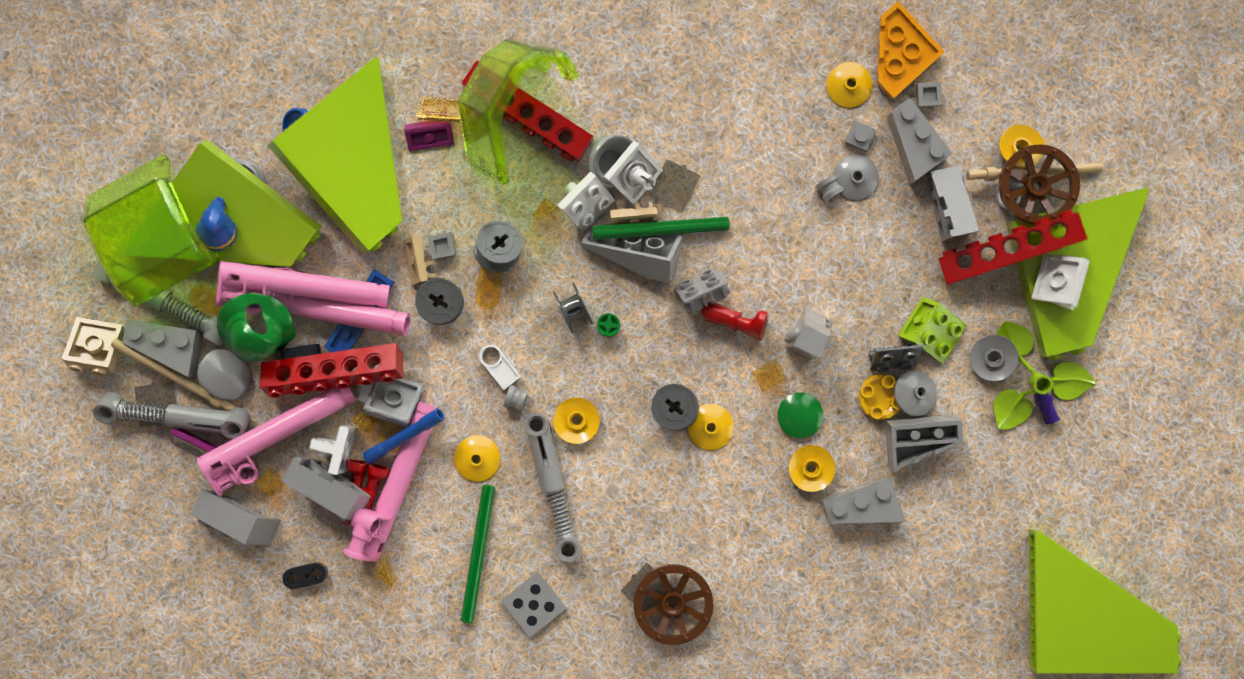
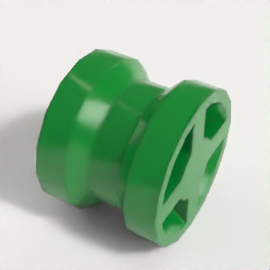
M611 313L601 315L597 321L598 331L606 337L616 335L620 329L619 319Z

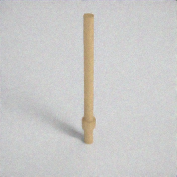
M1102 163L1075 164L1078 173L1103 171ZM1062 165L1050 166L1046 175H1056L1065 171ZM1041 166L1035 167L1036 173L1039 172ZM985 167L984 170L967 171L966 178L967 180L984 179L985 181H996L1000 176L1001 169ZM1013 168L1024 176H1028L1026 168Z
M115 338L112 341L111 346L210 401V405L218 409L220 407L226 411L239 408L227 400L211 395L199 384L122 343L121 340Z

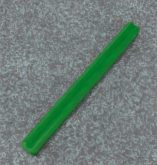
M728 217L599 225L593 226L592 234L593 238L598 240L726 231L730 228V221Z
M485 484L482 486L461 613V621L464 623H472L474 621L495 486Z

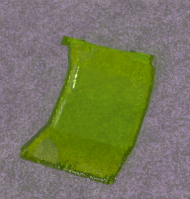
M505 39L482 55L457 100L467 160L471 168L502 185L508 183L500 116L524 73L532 67L546 72L552 68L550 63H555L563 79L573 82L580 77L572 60L563 50L535 42Z
M164 154L86 197L83 217L85 230L99 262L113 286L134 308L221 261L217 253L212 254L189 223L171 184L170 160Z

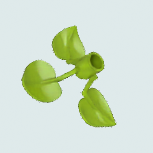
M1010 321L1003 322L999 327L996 335L1008 338L1015 345L1018 351V359L1032 374L1028 381L1030 390L1019 394L1013 389H1007L1000 392L994 399L993 412L996 425L1000 430L1016 427L1029 418L1033 411V403L1029 399L1024 398L1026 395H1034L1036 392L1047 394L1052 389L1058 398L1072 400L1096 385L1093 377L1086 369L1070 361L1057 364L1053 369L1054 377L1037 373L1022 357V355L1030 353L1033 348L1034 337L1026 327Z

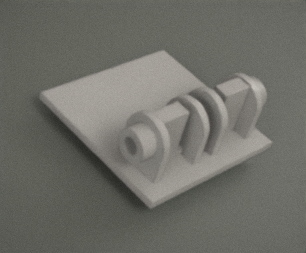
M717 269L706 270L699 277L686 279L679 286L675 287L676 292L684 302L687 313L691 311L694 313L703 308L700 297L705 307H707L708 304L704 297L706 294L712 304H714L711 292L716 302L727 298V295L730 294L727 286L728 283Z

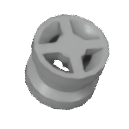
M836 174L815 186L817 190L822 192L824 202L844 191L843 186H840L837 182Z
M510 385L503 407H513L516 411L522 412L529 391H520L515 386Z

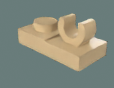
M651 201L648 202V208H640L638 202L635 204V209L620 208L610 210V225L657 221V208L653 207Z
M415 235L403 240L411 284L419 285L436 277V273L429 274L426 271V268L434 265V262H424L425 245L421 241V236Z

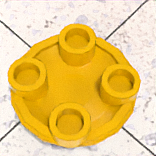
M885 374L872 375L860 387L858 396L860 407L865 414L873 419H889L900 410L894 397V386L897 380L893 376Z

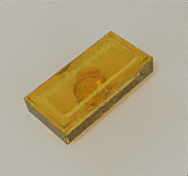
M421 96L417 118L418 120L463 123L467 101L466 99Z

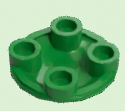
M796 392L781 401L778 409V422L787 435L794 438H807L814 435L820 429L823 422V409L820 402L814 396Z

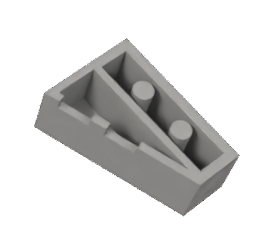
M911 98L888 114L887 119L897 144L902 164L907 173L909 185L952 154Z
M958 165L927 173L926 178L941 242L969 236L978 232L979 227L964 185V175L959 170Z
M805 307L796 327L790 329L784 339L787 342L785 348L809 360L820 359L830 338V319Z
M126 320L122 343L187 377L197 376L203 332Z
M956 415L886 420L888 466L895 472L903 466L913 462L917 463L932 454L936 455L962 444V420Z
M294 457L281 479L283 483L315 501L320 506L330 510L336 518L342 521L352 520L355 512L366 506L371 496L343 475L328 473L329 465L321 459Z
M887 476L820 499L826 519L831 524L906 522L891 479Z
M207 489L201 490L190 514L198 519L200 525L205 527L212 526L216 529L215 532L217 534L234 538V543L242 547H247L248 545H270L281 522L276 517L266 518L260 515V510L255 508L251 510L241 505V502L224 494L219 497L214 490Z

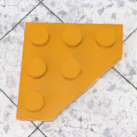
M899 1L879 19L877 84L892 100L945 52Z

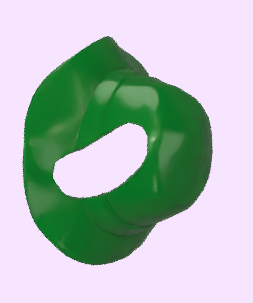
M247 293L232 298L224 304L217 318L216 327L223 343L239 357L249 362H260L267 359L271 354L277 353L276 350L284 349L295 338L294 323L286 306L279 300L263 294ZM254 303L260 305L261 314L268 330L266 334L256 333L248 325L245 311L249 305Z

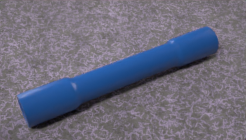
M436 408L391 438L368 449L363 453L364 460L368 464H372L423 431L429 430L445 420L443 412Z

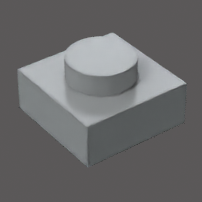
M941 82L918 83L916 85L918 108L942 106Z
M854 121L844 143L866 152L876 129Z
M451 232L428 237L433 260L456 256Z
M375 382L368 386L359 384L357 389L358 401L366 403Z

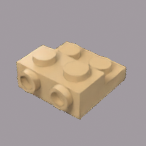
M77 317L62 360L68 366V369L73 372L82 373L83 369L92 370V374L100 377H105L106 373L113 374L120 352L112 347L111 343L115 338L121 340L125 328L120 324Z

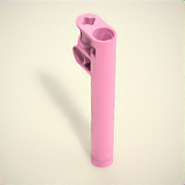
M222 261L218 276L216 307L220 308L222 304L224 305L232 298L241 294L257 293L267 296L268 292L387 308L390 285H377V283ZM251 304L246 308V312L250 314H257L261 311L259 304Z
M254 264V266L266 267L264 265ZM275 266V267L273 268V269H280V270H287V271L299 272V271H297V270H295V269L284 268V267H279V266ZM268 292L267 296L283 303L290 315L400 336H407L411 325L410 313Z
M350 387L346 389L330 388L198 457V465L216 494L220 497L223 495L224 490L234 485L250 484L257 479L258 470L253 455L343 409L346 405L356 402L357 399ZM246 467L251 468V470L247 472L241 471L243 468Z
M419 401L409 426L435 410L436 407ZM432 428L423 431L400 446L375 509L362 508L353 515L351 525L354 528L352 531L353 538L349 547L344 548V554L358 560L378 562Z

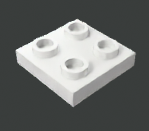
M633 141L604 177L627 201L634 205L646 190L652 189L651 184L655 186L656 178L663 169L639 143Z
M590 172L578 185L575 182H571L566 186L565 194L567 196L558 206L575 226L584 232L608 209L615 199L599 179Z

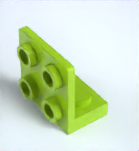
M922 297L898 336L914 345H923L922 350L943 364L967 325L941 303Z

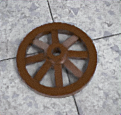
M1030 145L1020 149L1005 162L999 176V193L1003 204L1013 216L1030 224H1035V221L1047 217L1049 221L1058 219L1059 213L1071 210L1074 207L1080 193V177L1075 164L1064 152L1049 145ZM1032 155H1046L1047 157L1039 172L1036 173ZM1022 158L1025 161L1028 177L1013 169L1015 164ZM1055 159L1063 166L1065 171L1048 178L1046 174ZM1012 177L1022 183L1024 187L1010 192L1009 178ZM1069 178V193L1051 188V184ZM1034 183L1038 185V190L1034 188ZM1027 194L1029 196L1023 210L1016 204L1014 198ZM1045 194L1066 201L1055 212ZM1036 198L1047 215L1031 214Z
M666 564L654 568L639 582L633 600L634 614L640 628L651 639L666 645H680L694 640L706 629L713 613V596L709 585L697 571L681 564ZM666 574H682L674 591L670 587ZM660 577L665 594L658 593L647 587L652 581ZM689 578L693 579L701 588V590L681 595ZM643 595L661 602L654 607L642 611ZM704 597L703 613L685 604V602ZM671 599L677 600L674 606L668 604ZM664 611L656 631L648 624L646 619ZM682 612L699 620L695 627L688 632L680 614ZM671 616H674L680 631L679 635L664 634Z

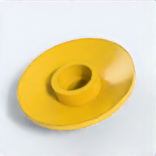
M846 62L836 66L830 72L827 79V92L832 101L841 107H858L866 102L872 92L873 83L869 72L862 65L854 62ZM853 80L855 86L849 87L847 81Z
M1014 125L1006 129L1001 135L999 151L1003 159L1007 161L1018 151L1016 147L1022 149L1030 145H1045L1041 134L1034 128L1027 125ZM1032 155L1034 166L1042 160L1044 155ZM1024 158L1020 159L1014 167L1025 169Z
M573 397L563 401L557 407L553 417V424L557 434L563 440L573 444L587 442L596 434L600 425V416L597 408L589 400ZM574 416L581 418L579 425L573 423L572 419Z
M715 404L700 406L695 422L688 427L690 439L695 445L705 450L722 448L729 442L734 431L731 415L726 409ZM709 423L715 424V430L713 432H709L707 430V425Z
M479 435L468 437L458 445L455 451V467L459 474L469 481H485L491 478L499 468V449L487 437ZM474 455L480 456L481 461L479 463L473 462L472 457Z
M806 445L796 450L791 456L788 466L789 475L793 483L800 489L809 492L820 491L833 480L835 462L826 449L817 445ZM810 463L815 466L813 472L807 471V465Z

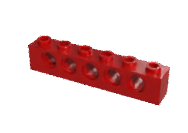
M477 60L461 83L466 95L474 100L477 97L484 101L483 105L492 112L500 111L504 114L503 118L514 125L517 122L522 125V131L531 137L537 135L542 138V144L551 150L554 147L562 151L561 156L570 162H573V160L580 162L594 140L593 135ZM492 84L494 85V90L488 94L483 93L482 88L484 85ZM504 97H512L514 99L513 103L510 106L502 105L501 101ZM524 109H531L533 115L528 119H524L521 117V112ZM542 122H551L553 124L552 128L549 131H542L540 129ZM562 134H569L572 140L568 144H562L559 138Z
M1071 209L1059 213L1058 219L1049 221L1047 217L1035 221L1034 227L1026 229L1025 225L1011 229L1012 234L1003 237L1002 233L988 237L989 242L979 244V241H974L966 244L965 250L957 252L956 248L942 252L943 257L938 258L946 284L950 285L1088 240L1079 212L1073 213ZM1053 226H1064L1066 230L1065 235L1062 238L1053 237L1051 234ZM1037 232L1042 236V242L1039 245L1032 246L1028 243V236L1031 233ZM1009 240L1016 241L1019 246L1018 250L1013 254L1007 253L1004 248L1005 243ZM985 248H992L995 251L993 260H983L981 254ZM964 255H968L972 259V264L967 269H963L959 265V259Z
M396 343L261 362L260 389L271 398H280L287 394L302 395L308 391L324 392L330 388L346 389L352 385L368 386L373 382H394L395 379L403 378V352Z

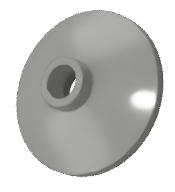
M850 155L843 158L836 165L833 175L836 174L838 178V184L844 188L840 195L849 200H863L873 194L878 186L879 173L877 167L869 158L862 155ZM856 172L861 175V179L855 180L853 174Z
M988 335L979 339L973 346L970 354L971 365L974 371L983 379L989 381L1003 380L1015 371L1018 364V351L1008 338L1001 335ZM997 353L998 358L995 361H991L989 355Z
M906 371L898 377L895 383V401L904 413L910 416H922L928 413L935 404V385L932 379L922 371Z

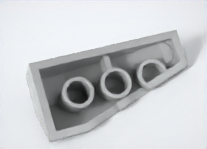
M589 229L581 242V247L645 278L670 283L677 268L684 234L595 240L592 229Z

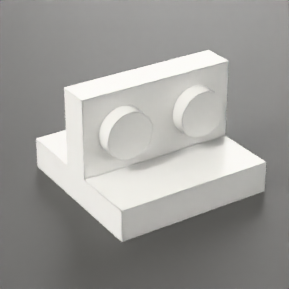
M1044 254L1032 299L1053 303L1064 309L1074 310L1079 301L1089 260L1079 257Z
M351 425L340 426L336 441L326 438L311 440L310 449L316 450L315 454L324 457L332 456L328 473L339 475L347 472L346 461L350 459L358 427Z

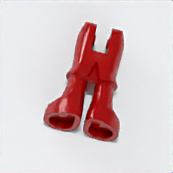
M707 302V307L703 305L701 314L705 321L729 327L735 332L739 330L756 340H762L769 318L768 312L761 310L754 318L748 319L742 317V312L731 310L721 304Z
M347 459L346 469L352 473L351 482L371 496L364 509L372 510L374 499L378 495L376 492L378 485L382 479L388 477L390 469L378 464L369 465L366 461ZM368 469L367 486L362 487L364 476ZM352 520L342 521V524L350 525Z

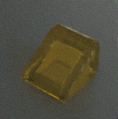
M544 198L532 214V217L537 221L561 210L549 199Z
M776 359L752 371L763 392L787 379Z
M386 556L373 572L388 586H392L397 579L389 556Z

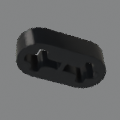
M320 344L276 350L278 360L322 354Z
M321 562L292 567L284 572L282 581L289 589L316 585L327 578L328 569ZM315 567H317V570H322L319 579L316 576L308 577L307 573L314 571ZM292 572L295 575L303 574V578L297 580L296 584L288 579Z

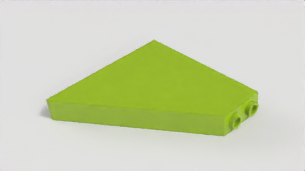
M374 57L267 145L362 254L369 250L371 253L375 252L382 245L380 241L385 236L388 238L392 237L399 230L397 226L402 222L379 59Z
M205 140L199 143L123 253L129 256L215 262L225 261L291 267L296 261L300 264L306 257L308 252L305 249L309 244L313 246L320 238L321 234L318 232L322 225L209 140ZM217 197L224 199L226 202L224 207L225 213L237 226V239L235 243L230 247H226L222 252H213L206 249L199 241L196 233L197 223L201 220L204 210Z
M1148 187L1074 205L1072 208L1073 213L1079 212L1088 240L1045 254L1079 257L1089 260L1079 301L1074 310L1064 309L1053 303L1032 299L1044 254L1016 263L1040 357H1048L1049 361L1063 358L1062 353L1069 351L1071 355L1085 352V347L1093 345L1148 196ZM1018 219L1006 223L1010 235L1012 234L1011 229L1023 225L1028 229L1034 227L1035 224L1026 223ZM1055 225L1051 229V234L1055 238H1062L1066 233L1062 225ZM1037 232L1031 233L1028 236V243L1032 246H1037L1042 242V236ZM1010 240L1013 253H1015L1019 247L1018 243Z
M1029 529L1030 669L1035 673L1178 674V666L1181 665V656L1178 652L1181 634L1176 624L1042 532Z

